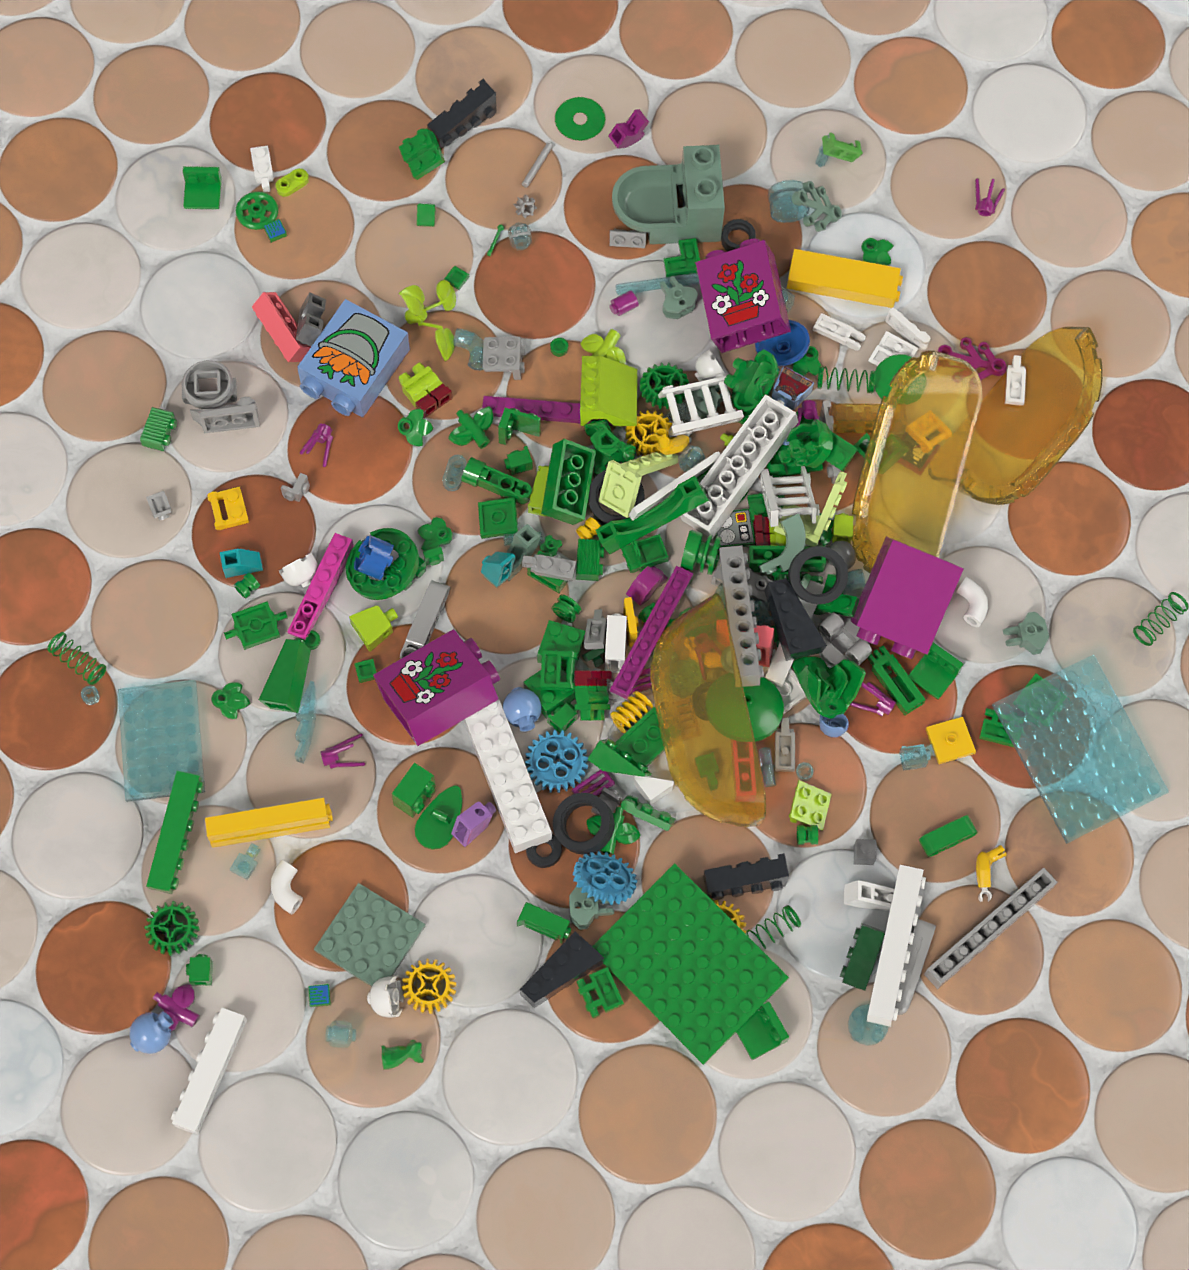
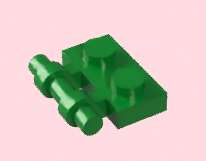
M986 708L984 715L991 717V720L984 718L979 739L1017 748L1022 728L1016 727L1015 723L1022 725L1024 717L1017 716V713L1013 712L1010 714L1001 712L997 708ZM998 719L1008 721V724L1000 723Z
M608 967L590 974L591 983L587 985L584 978L576 981L579 987L578 992L580 996H583L586 1003L585 1008L587 1012H590L593 1019L600 1016L597 1010L598 1007L602 1006L605 1013L624 1005ZM594 989L599 998L593 1001L590 991Z

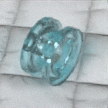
M89 685L82 689L81 698L86 704L93 705L99 701L100 694L96 687ZM91 691H93V694H94L95 696H94V697L91 696V697L88 699V697H87L86 694H90Z
M800 763L796 768V776L801 781H809L813 776L814 769L809 763ZM808 768V773L810 774L802 776L799 770Z

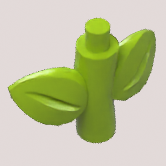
M614 329L609 330L604 340L597 334H591L581 341L582 348L586 352L592 353V356H602L622 364L626 363L625 354L622 349L615 347L621 335Z

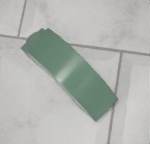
M799 513L780 522L786 536L785 549L778 557L758 566L761 573L771 574L778 570L777 566L780 567L782 572L789 569L793 558L800 551L804 550L806 534Z
M528 524L514 534L512 544L506 552L514 554L515 560L511 575L505 581H510L523 568V556H532L539 544L541 535ZM483 576V577H485L491 584H493L486 576Z

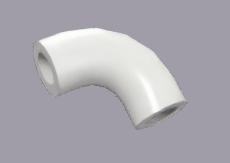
M966 577L956 593L964 597L969 603V608L963 617L964 620L973 627H979L988 611V599L983 589L973 580Z
M281 860L271 878V892L275 902L282 909L290 914H294L303 900L290 887V883L298 870L284 860Z

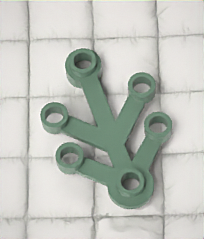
M812 181L805 182L803 184L804 190L794 192L791 197L794 205H805L814 209L811 215L803 218V223L806 227L814 225L817 232L824 231L830 222H837L842 217L840 207L831 204L823 186L815 188ZM810 192L813 200L808 198L807 193ZM822 213L826 214L823 220L815 222Z

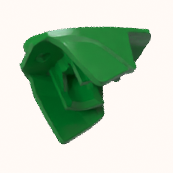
M802 657L792 663L795 675L812 707L818 714L830 719L847 711L850 703L856 698L866 674L864 669L848 659H843L830 669L825 661L819 657Z

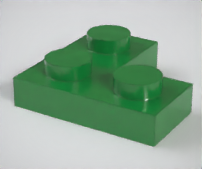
M696 238L678 240L680 256L663 258L666 278L698 273L695 262L700 261Z
M828 574L822 594L833 587L836 575ZM843 591L832 602L818 604L817 609L821 612L854 617L859 598L844 595Z

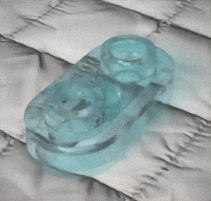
M453 455L448 460L442 479L443 486L448 491H456L462 484L461 478L467 463L466 459L461 455ZM455 465H460L461 467H460V468H455L454 466H455ZM454 481L455 484L451 485L449 482Z

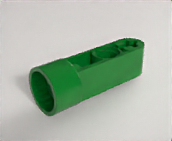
M473 457L469 459L461 478L462 482L474 487L479 486L502 497H515L516 503L527 504L530 501L532 488L528 483L491 468L486 463ZM507 483L511 487L503 488L501 485Z

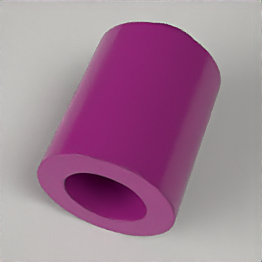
M629 290L612 299L609 307L614 315L621 316L638 307L639 303L635 294Z

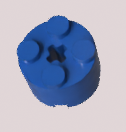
M367 536L358 550L360 555L359 558H355L354 569L381 580L385 567H389L392 563L393 556L390 554L394 545L374 536Z

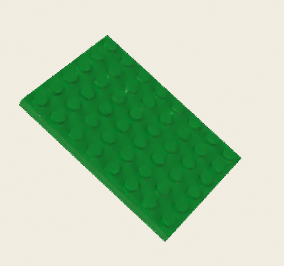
M675 863L592 946L605 958L604 964L703 1065L789 979Z

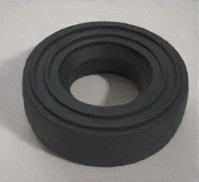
M553 834L552 839L545 842L552 848L549 856H539L536 852L537 846L526 849L527 857L533 865L540 868H548L559 861L562 854V846Z

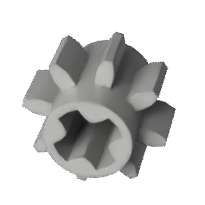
M526 194L522 198L517 197L518 201L514 204L518 208L516 213L518 215L522 214L524 218L527 215L533 216L534 209H537L533 204L535 200L533 198L529 199Z

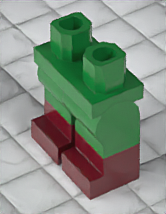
M575 671V699L577 702L575 710H580V721L605 720V710H610V704H607L609 702L607 679H612V671Z

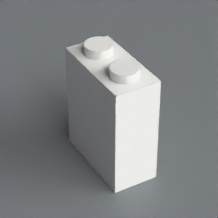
M622 614L607 615L604 671L619 673L625 661L627 616Z

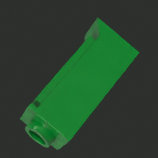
M528 902L525 903L517 920V927L524 925V927L556 941L560 939L561 944L564 938H569L572 931L569 920Z

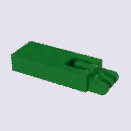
M881 646L879 647L880 652L877 649L873 651L876 659L872 654L867 658L873 665L872 672L892 700L896 702L895 704L903 715L906 716L922 706L926 699L894 655H890L886 648ZM888 666L892 668L894 673L897 675L896 677H893L892 679L890 678L889 675L892 672L891 670H888Z

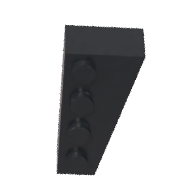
M575 931L520 988V995L536 1008L559 991L589 974L595 968L602 966L605 958Z

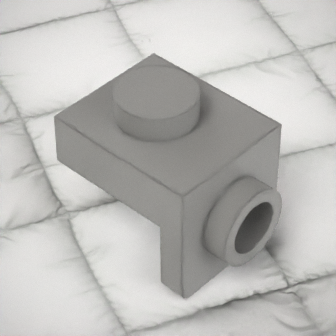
M300 473L293 488L282 485L281 492L283 497L289 501L295 500L300 502L303 494H306L310 487L307 475Z
M164 491L146 497L154 519L158 517L160 521L170 517L169 513L172 510Z

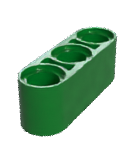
M966 815L919 838V842L926 855L932 857L972 838L978 831L969 815Z

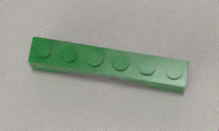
M693 476L678 484L668 498L632 521L631 518L611 521L595 531L602 546L610 555L630 544L633 540L647 535L704 504L709 499L696 476Z

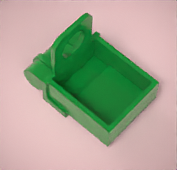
M660 534L639 541L633 540L630 545L621 548L623 558L626 560L630 573H635L638 570L642 572L647 566L651 568L652 566L668 562L669 559Z

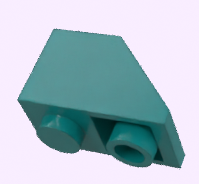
M239 548L220 552L225 578L244 575L248 572L263 571L260 552Z

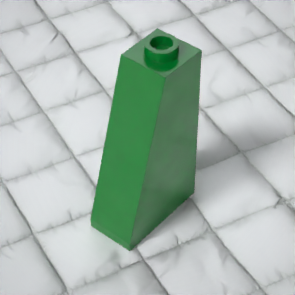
M299 638L294 640L286 639L258 699L269 709L293 713L299 712L311 649L305 645L303 640Z

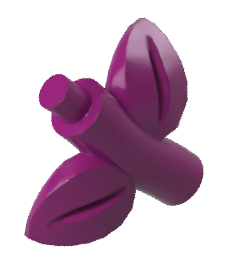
M190 984L177 987L171 997L167 994L163 996L158 992L153 997L158 1002V1006L163 1009V1012H166L173 1020V1024L169 1027L171 1032L176 1028L179 1021L193 1027L200 1017L199 1014L187 1009L195 1000V993Z

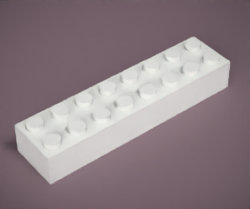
M765 395L700 482L709 501L680 516L681 520L707 537L709 534L713 535V539L788 437L791 429L797 425L798 418L796 412Z
M497 700L463 721L514 853H518L529 847L548 842L552 839V832L500 700Z

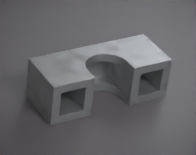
M309 292L302 304L296 340L302 344L312 346L322 332L323 320L320 318L325 310L326 299Z

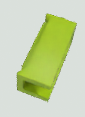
M548 465L538 466L530 503L528 504V513L545 517L547 516L541 514L549 470Z

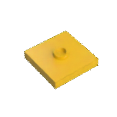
M628 597L624 599L623 616H627L626 634L628 645L633 647L637 640V627H639L638 617L634 615L632 598Z
M963 717L928 726L925 729L938 764L976 753Z

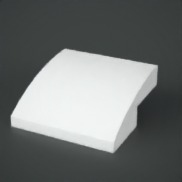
M886 331L868 362L878 366L887 357L898 354L914 358L918 348ZM898 373L895 376L901 378L903 374Z

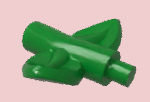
M491 407L480 409L473 418L469 413H464L463 410H459L456 413L459 417L458 422L462 426L453 429L448 439L460 446H465L474 439L480 449L485 448L490 443V440L484 430L490 428L493 423Z
M617 806L615 813H613L615 821L614 832L607 845L601 849L603 853L607 852L609 855H613L616 840L621 844L629 845L640 838L641 834L635 826L623 823L622 807ZM593 816L587 819L588 830L594 836L600 829L601 816Z

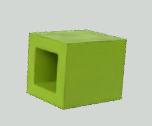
M845 513L834 515L832 543L835 541H846L851 544L853 516Z

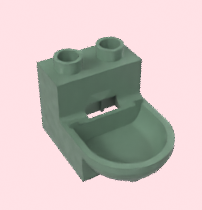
M719 145L683 146L681 164L640 166L625 172L615 183L612 192V206L617 217L629 228L648 233L649 245L678 243V240L696 238L697 243L721 242L725 204ZM683 184L685 207L678 208L676 185Z

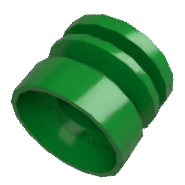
M690 529L683 552L681 568L693 570L696 563H699L701 573H703L705 565L709 566L707 574L712 575L718 566L722 537L717 536L715 544H712L713 535L709 534L706 542L702 541V532Z

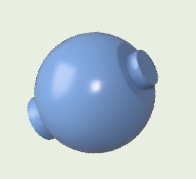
M522 687L512 689L503 702V710L508 722L513 726L519 727L520 731L523 732L535 728L534 722L540 717L542 709L540 699L531 690L523 689Z
M163 1011L160 1014L148 1012L138 1016L133 1021L129 1032L132 1048L137 1052L140 1051L146 1054L157 1053L164 1049L171 1037V1029H169L173 1024L171 1017Z

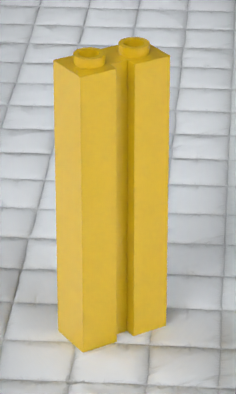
M794 249L786 289L893 308L894 303L899 301L900 291H897L898 286L901 287L903 276L900 275L901 268Z
M324 798L205 818L207 838L212 848L330 828L329 821H333L330 804H326Z

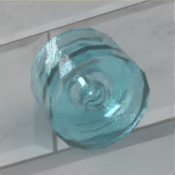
M786 180L770 187L768 190V200L770 203V216L773 220L787 223L801 220L808 215L810 210L808 206L794 205L791 199L794 192L804 190V183L796 180Z

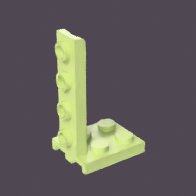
M653 452L622 464L614 460L609 461L599 502L628 518L629 513L634 508L642 476L677 464L679 456L676 454L664 455Z
M839 472L822 514L816 516L815 524H812L810 514L800 515L805 528V544L812 547L817 546L823 530H828L831 522L828 518H833L836 508L833 506H838L842 497L839 492L843 493L847 482L844 480L847 473ZM785 505L783 509L800 507L797 505ZM782 516V518L778 519V526H775L773 531L785 535L780 522L791 516Z

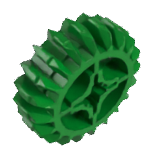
M662 362L660 366L654 363L653 369L648 367L647 372H644L640 379V391L642 392V397L646 398L647 404L651 403L652 407L658 405L659 409L662 406H665L667 410L669 409L667 397L659 398L658 394L663 390L662 388L670 385L674 387L675 383L679 386L689 384L687 375L683 373L682 368L677 370V365L671 367L670 363L664 365ZM652 382L655 383V388H654V389H652V388L650 387V384H651ZM684 393L674 395L677 404L681 405L682 400L686 399Z
M172 901L171 906L164 902V908L162 909L158 905L156 907L157 913L154 911L150 912L153 918L146 919L149 925H146L144 928L149 931L145 934L146 938H150L148 943L154 945L155 951L160 949L163 955L167 950L170 956L173 955L174 950L180 955L181 948L188 951L186 945L190 944L193 946L194 942L191 939L198 938V935L194 932L200 931L199 926H197L199 920L194 918L196 913L194 911L190 912V906L184 908L182 902L178 906L175 901ZM176 914L185 917L188 925L177 922ZM168 916L165 922L159 923L164 917ZM174 923L176 929L170 932L168 928H171V925ZM157 932L167 934L168 942L161 941L157 937ZM185 934L180 940L176 941L178 935Z

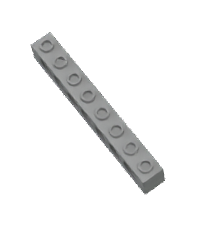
M742 546L719 548V560L736 687L760 685V677H764L763 666H759L758 661H761V651L756 648V644H759L758 632L754 633V628H757L756 616L752 617L754 601L749 598V596H752L751 584H747V580H750L749 568L745 569V564H748L747 553H743Z
M1045 868L1041 869L932 964L924 975L939 989L1049 893L1058 882Z

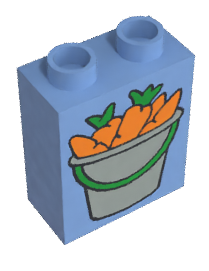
M345 299L297 366L301 390L314 399H318L320 395L330 399L332 407L345 416H350L353 412L364 417L409 352L408 332Z

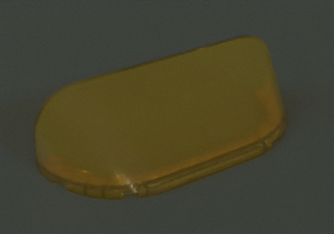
M1058 328L1046 333L1030 344L1020 355L1021 366H1025L1026 369L1024 405L1005 404V372L936 453L929 465L928 472L930 477L986 504H1009L1015 502L1019 497H1025L1030 494L1086 429L1094 415L1092 412L1094 403L1100 399L1103 380L1102 359L1097 356L1096 348L1098 343L1091 328Z
M934 350L923 351L920 357H912L899 369L889 384L892 387L889 396H883L852 508V515L856 516V524L853 525L852 544L857 560L863 562V569L868 573H871L886 536L939 558L982 400V385L979 375L972 365L963 359Z
M715 593L677 617L663 632L655 647L650 668L651 688L670 775L676 787L678 786L683 793L685 800L701 814L717 822L733 824L738 827L760 826L766 817L764 780L727 613L720 595Z

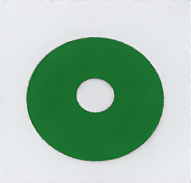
M574 97L564 101L555 113L557 129L567 138L578 141L588 140L597 136L604 128L606 120L602 107L594 100L585 97ZM577 113L585 114L587 116L586 123L582 125L576 124L573 121L574 115Z
M903 354L889 356L875 370L874 388L878 396L890 405L907 406L913 404L925 391L927 384L925 370L913 357ZM898 373H902L907 377V384L901 388L893 384V377Z

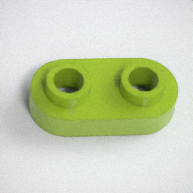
M298 168L280 178L276 182L277 193L280 196L287 197L306 186L309 182L307 171Z

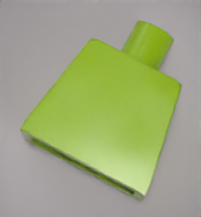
M378 605L349 616L350 624L369 652L393 633L390 622L398 618L393 608L383 613Z

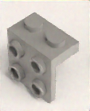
M484 338L483 370L485 372L512 371L514 380H521V373H525V363L522 362V357H525V345L521 344V338Z

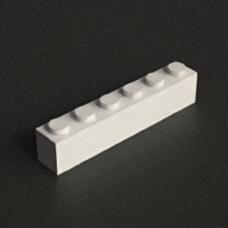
M221 1008V1011L215 1014L213 1024L215 1025L212 1031H208L206 1035V1045L204 1050H200L196 1062L198 1064L196 1069H192L189 1074L188 1081L190 1082L187 1089L184 1088L180 1095V1106L173 1111L171 1120H173L172 1124L175 1127L195 1135L199 1134L247 1019L245 1016L225 1008Z

